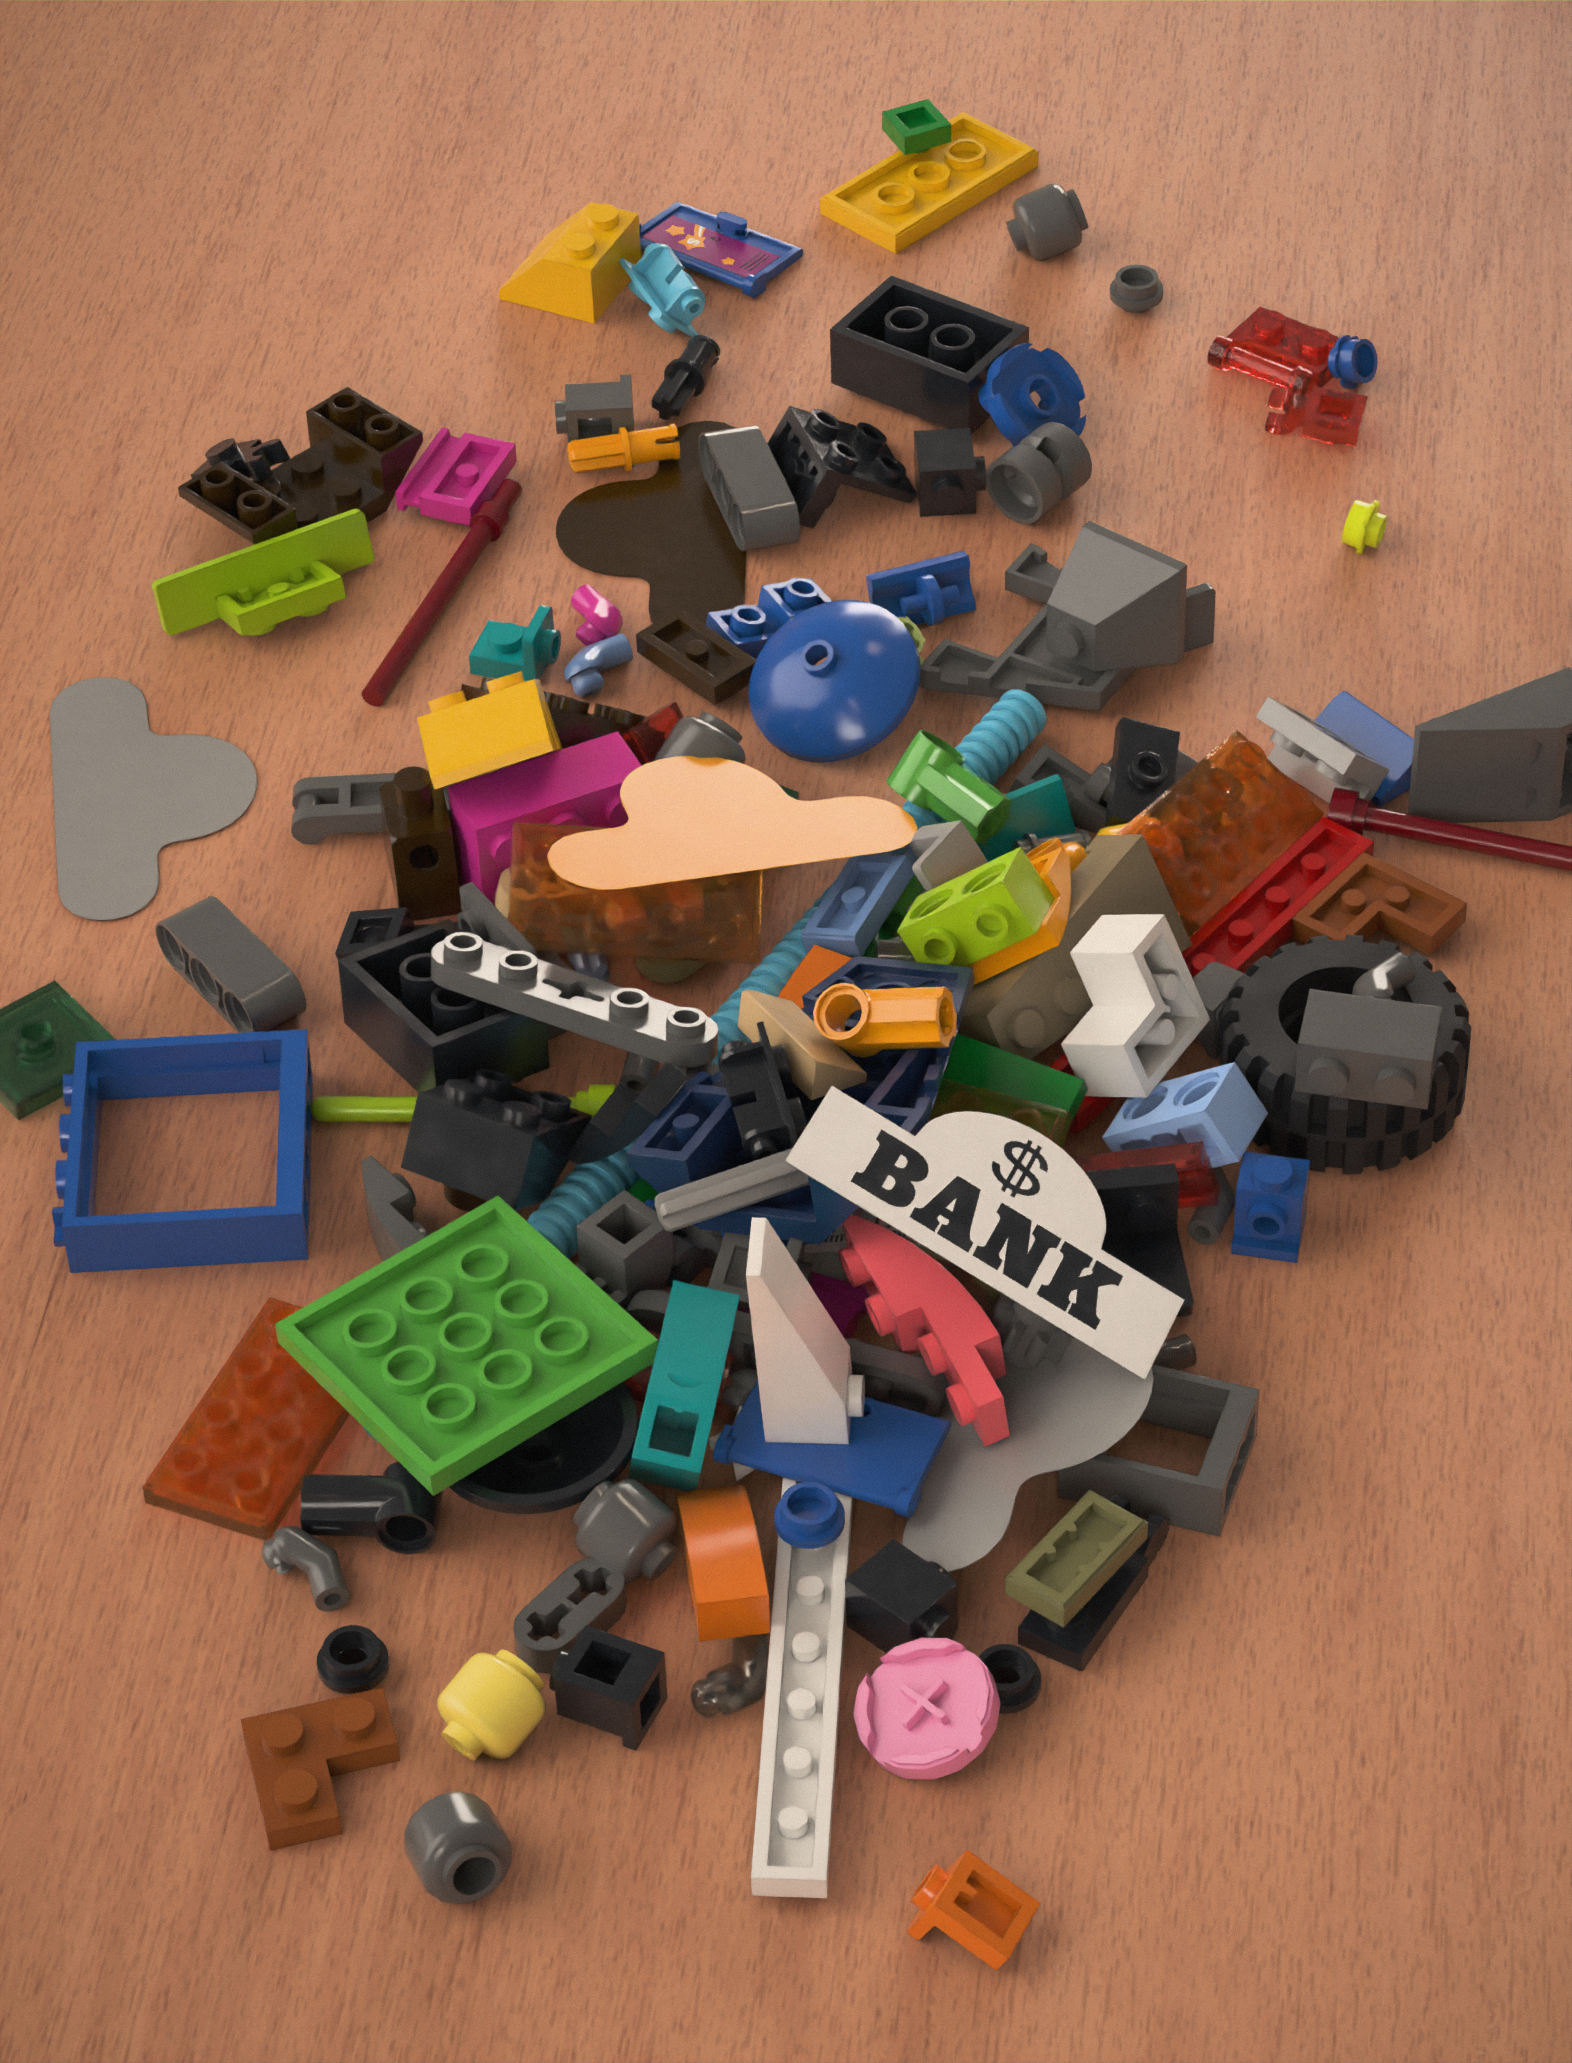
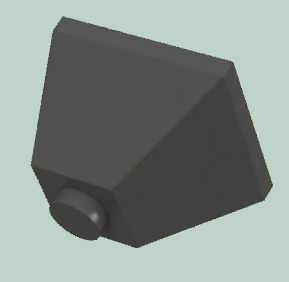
M1088 521L1082 527L1047 602L1046 649L1094 672L1177 664L1184 658L1187 564Z

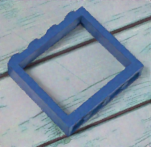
M307 1029L76 1042L74 1073L63 1074L64 1102L66 1107H71L70 1114H60L59 1118L60 1146L62 1153H67V1160H57L55 1170L57 1196L59 1200L64 1199L63 1207H53L52 1210L55 1227L53 1242L55 1247H66L70 1273L309 1260L312 1143L310 1105L313 1101V1070ZM280 1090L276 1206L94 1216L102 1100Z

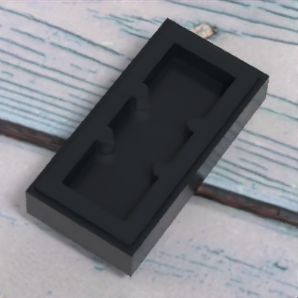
M1122 716L1115 728L1105 827L1147 820L1155 822L1162 830L1165 838L1167 837L1171 828L1179 731Z

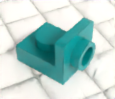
M540 605L528 627L519 626L514 623L488 620L469 654L470 674L500 678L521 671L525 682L533 679L540 680L547 665L556 662L561 647V633L559 630L554 629L552 607Z

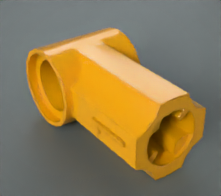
M839 983L830 986L822 992L816 1001L813 1011L814 1024L819 1032L856 1057L865 1058L873 1056L881 1050L948 1048L950 1040L953 1036H956L957 1012L954 1008L952 992L946 987L861 990L854 984ZM862 1009L860 1021L850 1031L845 1032V1025L850 1015Z

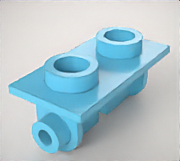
M659 243L648 245L644 255L636 265L624 258L619 260V263L631 278L628 287L637 297L652 307L648 315L658 326L671 334L678 329L690 337L699 335L691 325V322L704 311L705 295L692 277L683 271V265L668 245Z

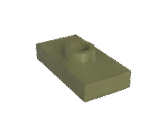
M1089 1490L1005 1577V1594L1064 1628L1147 1540L1148 1522Z

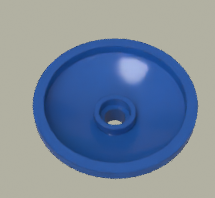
M837 600L813 606L784 623L769 638L760 651L753 666L749 682V704L753 719L760 731L774 747L799 760L820 763L835 762L866 752L883 741L897 728L914 702L921 673L920 658L916 644L904 624L894 614L876 604L859 600ZM823 658H826V660L822 664L815 666V664L818 661H820Z

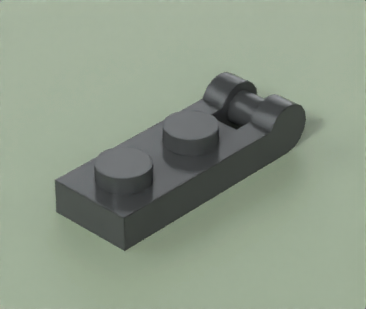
M396 773L308 777L299 780L293 786L292 804L295 809L292 814L291 823L293 837L304 844H315L324 840L327 834L382 832L379 787L386 782H393ZM444 787L443 792L451 822L448 787Z

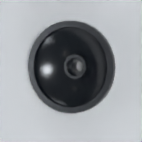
M624 1382L618 1384L449 1486V1488L460 1497L475 1505L511 1514L548 1513L568 1508L584 1501L603 1481L613 1482L626 1468L632 1458L639 1424L636 1405L629 1389Z

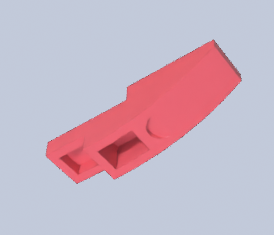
M854 1214L850 1215L842 1223L847 1247L838 1250V1256L851 1286L855 1288L864 1285L870 1297L865 1299V1305L879 1336L891 1334L900 1352L912 1354L920 1350L933 1376L944 1373L950 1384L949 1387L945 1388L947 1399L958 1423L962 1427L972 1423L985 1447L1010 1437L1004 1398L994 1381L1007 1375L1000 1334L982 1307L950 1272L912 1242L881 1225Z

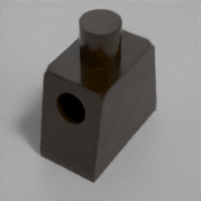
M416 766L403 768L395 774L393 782H386L379 787L384 846L397 907H408L413 921L459 914L462 912L453 833L443 788L434 790L430 774L426 769ZM429 847L431 867H414L411 864L410 853L416 848Z

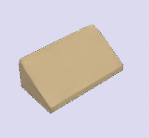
M745 990L741 993L737 1027L755 1043L760 1041L757 1023L763 1021L771 1047L783 1044L790 1066L792 1081L810 1100L825 1096L831 1086L838 1090H843L866 1082L867 1073L837 1044L822 1035L814 1022L793 1001L754 990Z

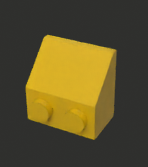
M590 202L542 239L500 288L499 299L595 324L631 280L619 263V260L624 258L636 265L641 259L639 213L619 209L610 204Z
M519 671L486 682L490 694L466 701L463 690L428 701L431 713L417 717L434 790L562 749L539 679L525 682L522 672Z

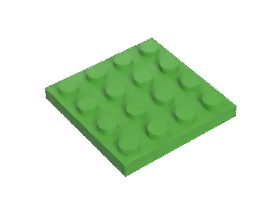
M499 1196L494 1197L275 1323L278 1343L433 1496L652 1365L658 1347V1340Z

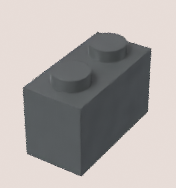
M1309 989L1298 1040L1295 1091L1428 1109L1438 1056L1442 1007Z

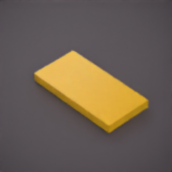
M962 112L948 120L951 123V142L932 147L922 153L904 155L901 150L895 152L821 197L820 214L897 254L1038 167L1039 151Z

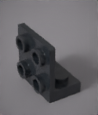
M792 406L788 407L767 444L795 499L800 525L814 529L825 509L832 504L840 484L906 503H912L917 492L906 476V468L896 460L886 444V436L879 429L864 422H860L856 426L839 421L830 413L820 409H814L812 412Z
M1175 1163L1084 1171L1097 1190L1105 1211L1106 1234L1101 1250L1184 1299L1176 1317L1191 1315L1193 1313V1297L1177 1230L1179 1179Z

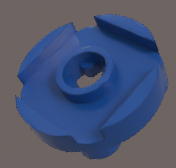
M1022 343L1011 348L994 360L987 372L986 383L979 388L978 397L981 406L990 413L997 428L1012 443L1013 447L1019 445L1022 439L1039 426L1048 422L1061 423L1072 429L1078 436H1080L1084 429L1086 415L1080 418L1081 410L1079 401L1085 398L1083 385L1068 361L1052 349L1046 348L1040 352L1034 348H1029L1032 345L1030 343ZM1036 392L1041 398L1038 407L1031 399L1030 394Z

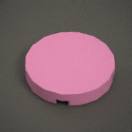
M919 1638L894 1647L880 1658L883 1664L874 1671L872 1676L870 1677L867 1673L859 1685L853 1712L859 1739L883 1769L904 1779L934 1780L960 1771L983 1752L997 1729L1001 1702L994 1677L978 1656L967 1651L964 1645L948 1638Z

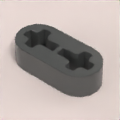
M592 1557L579 1560L569 1566L527 1604L515 1618L513 1631L517 1657L537 1673H551L559 1653L564 1649H572L586 1625L607 1632L619 1621L626 1610L627 1598L623 1573H617L607 1568ZM602 1589L607 1592L604 1596L599 1594ZM584 1591H586L587 1593H589V1594L582 1600V1595H581V1593L584 1592ZM559 1630V1638L555 1640L551 1636ZM537 1634L542 1637L538 1641L534 1640V1636Z

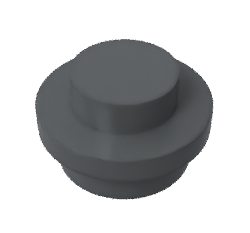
M1125 266L1116 273L1115 279L1110 284V299L1115 305L1127 312L1142 313L1157 306L1162 301L1163 284L1158 279L1157 272L1148 266Z

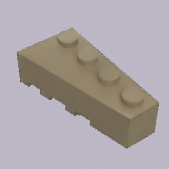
M1143 834L1097 835L1084 850L1087 854L1085 859L1071 872L1070 910L1060 944L973 985L957 1033L1031 1060L1072 1031L1091 1009L1093 1003L1070 952L1102 915L1165 914L1181 953L1192 945Z

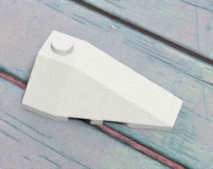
M752 1217L746 1281L765 1442L849 1444L851 1417H863L864 1375H852L850 1346L767 1218Z

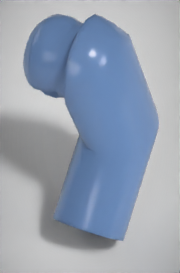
M620 633L585 646L575 654L564 669L565 680L567 683H572L575 695L585 698L599 692L604 685V679L600 672L633 659L632 648L626 636Z

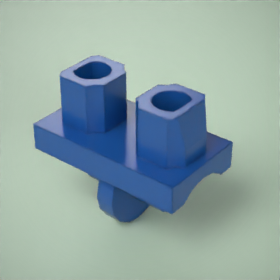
M964 551L866 575L869 602L888 610L896 617L905 618L907 616L915 625L927 623L933 626L941 624L946 617L976 610L975 598L970 583L969 555Z

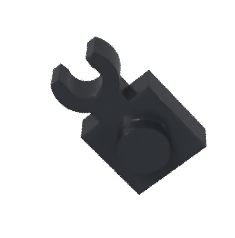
M231 438L211 447L205 453L207 461L195 470L191 477L194 478L206 469L219 462H223L246 478L261 481L273 475L271 466L285 463L291 458L280 439H272L264 443L260 439L236 443L235 439Z

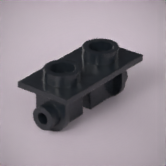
M763 1021L757 1023L759 1042L747 1045L744 1041H731L723 1046L721 1050L722 1055L718 1060L719 1070L723 1075L731 1104L756 1098V1102L733 1107L743 1151L747 1155L752 1156L754 1161L777 1154L779 1151L793 1148L807 1126L799 1096L787 1099L783 1085L793 1083L784 1046L779 1044L771 1047Z

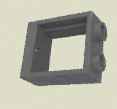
M1152 1365L1154 1379L1152 1393L1148 1405L1138 1421L1212 1438L1199 1475H1190L1101 1453L1083 1463L1059 1470L1058 1497L1078 1502L1089 1490L1107 1500L1116 1495L1131 1502L1130 1513L1138 1517L1147 1519L1150 1513L1156 1512L1168 1517L1170 1525L1220 1537L1257 1437L1260 1390Z

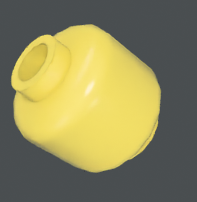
M501 1649L496 1655L485 1652L473 1655L437 1699L440 1715L448 1724L441 1733L443 1738L460 1754L472 1761H475L481 1753L496 1759L510 1757L544 1717L546 1705L540 1693L545 1687L543 1680L530 1666L509 1651Z

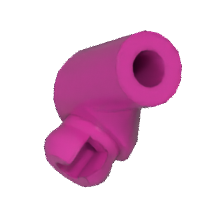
M589 584L579 587L572 595L571 606L586 619L584 624L576 630V638L583 644L588 646L618 634L623 625V618L614 604Z

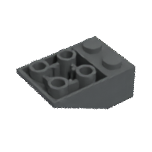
M1570 667L1415 726L1408 814L1451 823L1550 821L1572 812V669Z

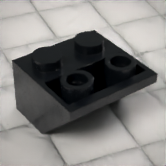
M486 1069L477 1070L475 1075L460 1080L450 1079L446 1081L445 1085L418 1093L401 1168L487 1201L499 1196L515 1211H518L547 1198L569 1162L567 1155L592 1119V1115L571 1108V1100L561 1094L550 1091H534L531 1093L513 1086L515 1080L505 1073Z

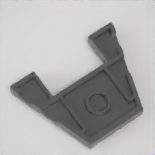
M1030 543L1005 571V590L1042 602L1045 606L999 657H994L944 639L920 665L919 687L993 698H1001L1005 692L1011 689H1020L1030 693L1041 704L1100 711L1136 668L1094 672L1046 649L1047 602L1063 568L1059 570L1047 562V552L1039 546Z

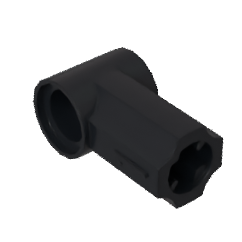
M399 1462L389 1465L384 1471L383 1476L308 1474L303 1477L301 1488V1528L309 1534L316 1536L376 1537L381 1545L396 1553H421L430 1549L436 1542L443 1491L433 1496Z

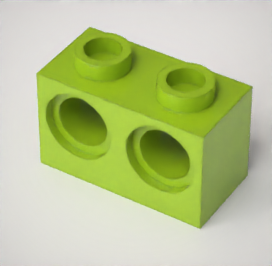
M1019 847L917 896L897 932L917 962L966 967L1036 934L1054 897L1023 849Z

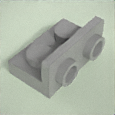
M1269 696L1256 715V718L1275 730L1270 737L1275 746L1267 758L1268 763L1329 804L1335 787L1360 792L1359 798L1371 801L1389 772L1388 768L1304 713Z

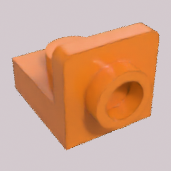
M966 1850L946 1871L936 1864L923 1878L910 1900L920 1909L906 1932L919 1941L936 1926L986 1964L997 1970L1010 1958L1041 1903L972 1852Z

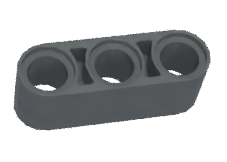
M757 425L701 433L698 442L701 469L739 550L747 551L797 543L800 537V520L797 504L760 428Z
M210 896L156 924L155 934L158 944L170 965L238 1033L267 1032L305 1012V995L295 974L216 897Z

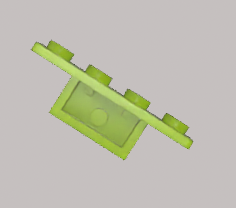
M355 508L155 580L152 583V589L163 631L173 636L221 618L241 636H258L271 632L276 628L277 623L296 616H314L326 611L329 604L347 598L340 574L368 565L374 561V553L365 514Z

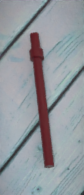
M513 479L503 480L490 501L481 503L470 519V531L363 689L362 697L369 705H382L488 543L496 541L505 530L510 520L508 513L522 494V487L517 481Z

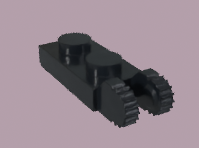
M1116 1495L1111 1497L1109 1501L1130 1512L1131 1502ZM1156 1512L1150 1513V1516L1146 1519V1522H1148L1147 1540L1064 1628L1031 1609L1018 1627V1644L1076 1670L1083 1671L1148 1578L1149 1566L1167 1538L1170 1519Z

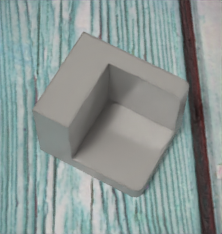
M962 820L921 826L914 833L912 842L909 843L910 848L918 858L913 864L912 870L924 888L919 895L988 863ZM913 902L907 907V913L910 907L912 906Z

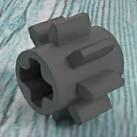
M1004 1294L1000 1295L992 1310L993 1315L990 1321L1000 1334L1004 1360L1014 1366L1026 1369L1037 1367L1044 1357L1056 1365L1060 1362L1072 1340L1070 1338L1071 1335Z

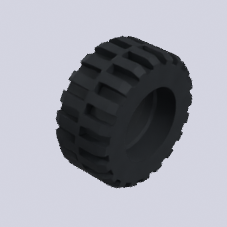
M1328 935L1310 937L1306 945L1298 947L1294 942L1286 944L1273 952L1272 959L1264 955L1246 970V975L1243 974L1236 980L1228 993V1002L1223 1007L1220 1066L1235 1062L1268 1112L1252 1141L1259 1147L1265 1144L1269 1145L1270 1152L1275 1156L1310 1160V1170L1325 1172L1326 1167L1343 1168V1174H1361L1363 1167L1376 1166L1378 1171L1386 1170L1400 1164V1160L1404 1156L1413 1160L1432 1147V1141L1437 1143L1452 1129L1454 1119L1461 1114L1465 1101L1471 1025L1468 1023V1008L1464 999L1456 992L1455 985L1441 970L1433 973V965L1426 958L1413 952L1406 956L1415 967L1416 978L1390 996L1394 1001L1442 1007L1438 1056L1428 1109H1420L1295 1091L1298 1040L1309 989L1352 995L1354 984L1364 973L1395 953H1402L1398 944L1382 939L1380 944L1364 942V936L1346 935L1345 940L1329 941Z

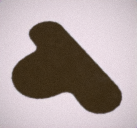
M700 421L678 427V437H675V441L672 442L679 441L680 459L659 461L657 473L648 479L612 482L591 488L571 500L558 517L556 538L559 547L571 561L594 572L614 576L639 577L649 583V614L653 624L680 608L706 625L709 612L728 610L744 605L746 551H740L704 478L699 459L698 442L700 434L736 428L727 423Z

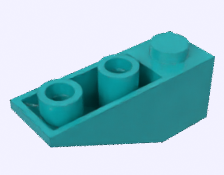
M673 1280L635 1440L628 1478L683 1491L697 1490L740 1295Z

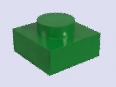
M929 99L882 112V130L904 155L926 152L932 147L951 142V123Z

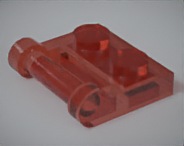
M1259 307L1227 337L1223 335L1216 337L1210 346L1207 362L1209 366L1221 371H1228L1231 368L1286 390L1288 397L1306 403L1333 378L1328 367V357L1331 349L1335 347L1340 337L1330 334L1324 329L1315 328L1286 317L1280 312Z

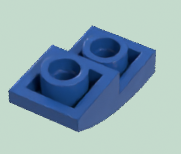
M793 578L787 582L762 585L758 605H740L733 609L709 612L705 626L755 659L769 638L784 623L813 606L831 602L832 600L811 578Z

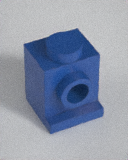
M1244 1152L1236 1186L1234 1235L1231 1254L1297 1263L1307 1214L1310 1160Z

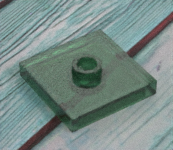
M55 980L0 1009V1102L18 1120L63 1097V1074L74 1073L76 1042L116 1040Z

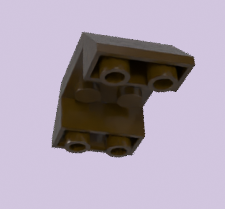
M346 387L306 411L310 448L272 470L273 475L270 478L261 481H251L223 462H219L180 485L178 492L181 498L253 544H258L355 508L365 514L366 522L368 523L387 511L396 494L395 491L403 481L423 443V433L351 388Z

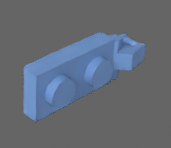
M909 844L904 848L889 852L850 857L801 932V940L807 953L816 944L848 957L863 956L914 876L912 866L918 858Z

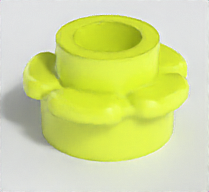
M1356 500L1350 509L1341 542L1357 549L1356 554H1362L1366 545L1378 548L1383 538L1388 516L1379 513V501L1374 500L1373 503L1369 504Z

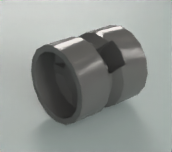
M1048 422L1021 440L1019 445L1010 448L994 460L987 469L986 484L989 495L1005 516L1017 523L1030 524L1038 521L1056 507L1060 500L1066 499L1086 484L1091 477L1092 462L1089 451L1082 439L1072 429L1061 423Z

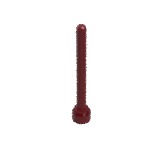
M1335 787L1333 790L1327 818L1362 836L1366 830L1572 871V846L1371 807L1370 800L1359 798L1360 792L1338 787Z

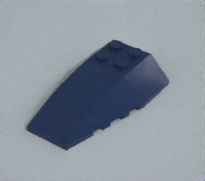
M855 956L802 996L804 1008L801 1010L814 1022L813 1011L817 999L827 988L839 983L854 984L861 990L946 987L952 992L953 1004L957 1012V1035L975 979L974 971L971 967ZM862 1009L850 1015L845 1025V1032L850 1031L860 1021ZM956 1036L952 1037L948 1048L881 1050L877 1054L865 1058L852 1056L842 1049L867 1073V1078L864 1083L840 1091L916 1136L929 1121ZM720 1070L713 1076L705 1072H699L683 1085L626 1152L628 1165L659 1193L753 1162L752 1156L747 1155L743 1151L733 1107L756 1102V1098L731 1104ZM794 1083L783 1085L787 1099L799 1096L808 1125L825 1096L810 1100ZM808 1176L809 1185L694 1225L704 1230L750 1236L752 1217L767 1218L781 1240L789 1241L790 1237L803 1241L804 1245L811 1243L821 1244L859 1206Z

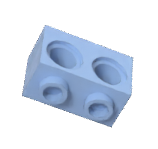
M1233 1062L1160 1082L1147 1098L1128 1097L1102 1138L1122 1168L1175 1163L1178 1177L1239 1162L1268 1112L1236 1063Z

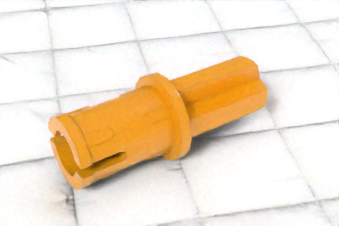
M674 423L668 424V426L627 432L625 427H620L617 434L572 440L568 443L567 448L570 468L574 473L622 466L625 471H632V465L680 459L679 441L672 442L675 441V437H678L677 428ZM672 442V443H666V444H659V445H657L658 443Z

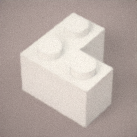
M1165 914L1102 915L1070 952L1093 1006L1065 1038L1061 1046L1075 1077L1083 1079L1087 1085L1088 1091L1085 1096L1147 1098L1209 1022L1210 1018Z

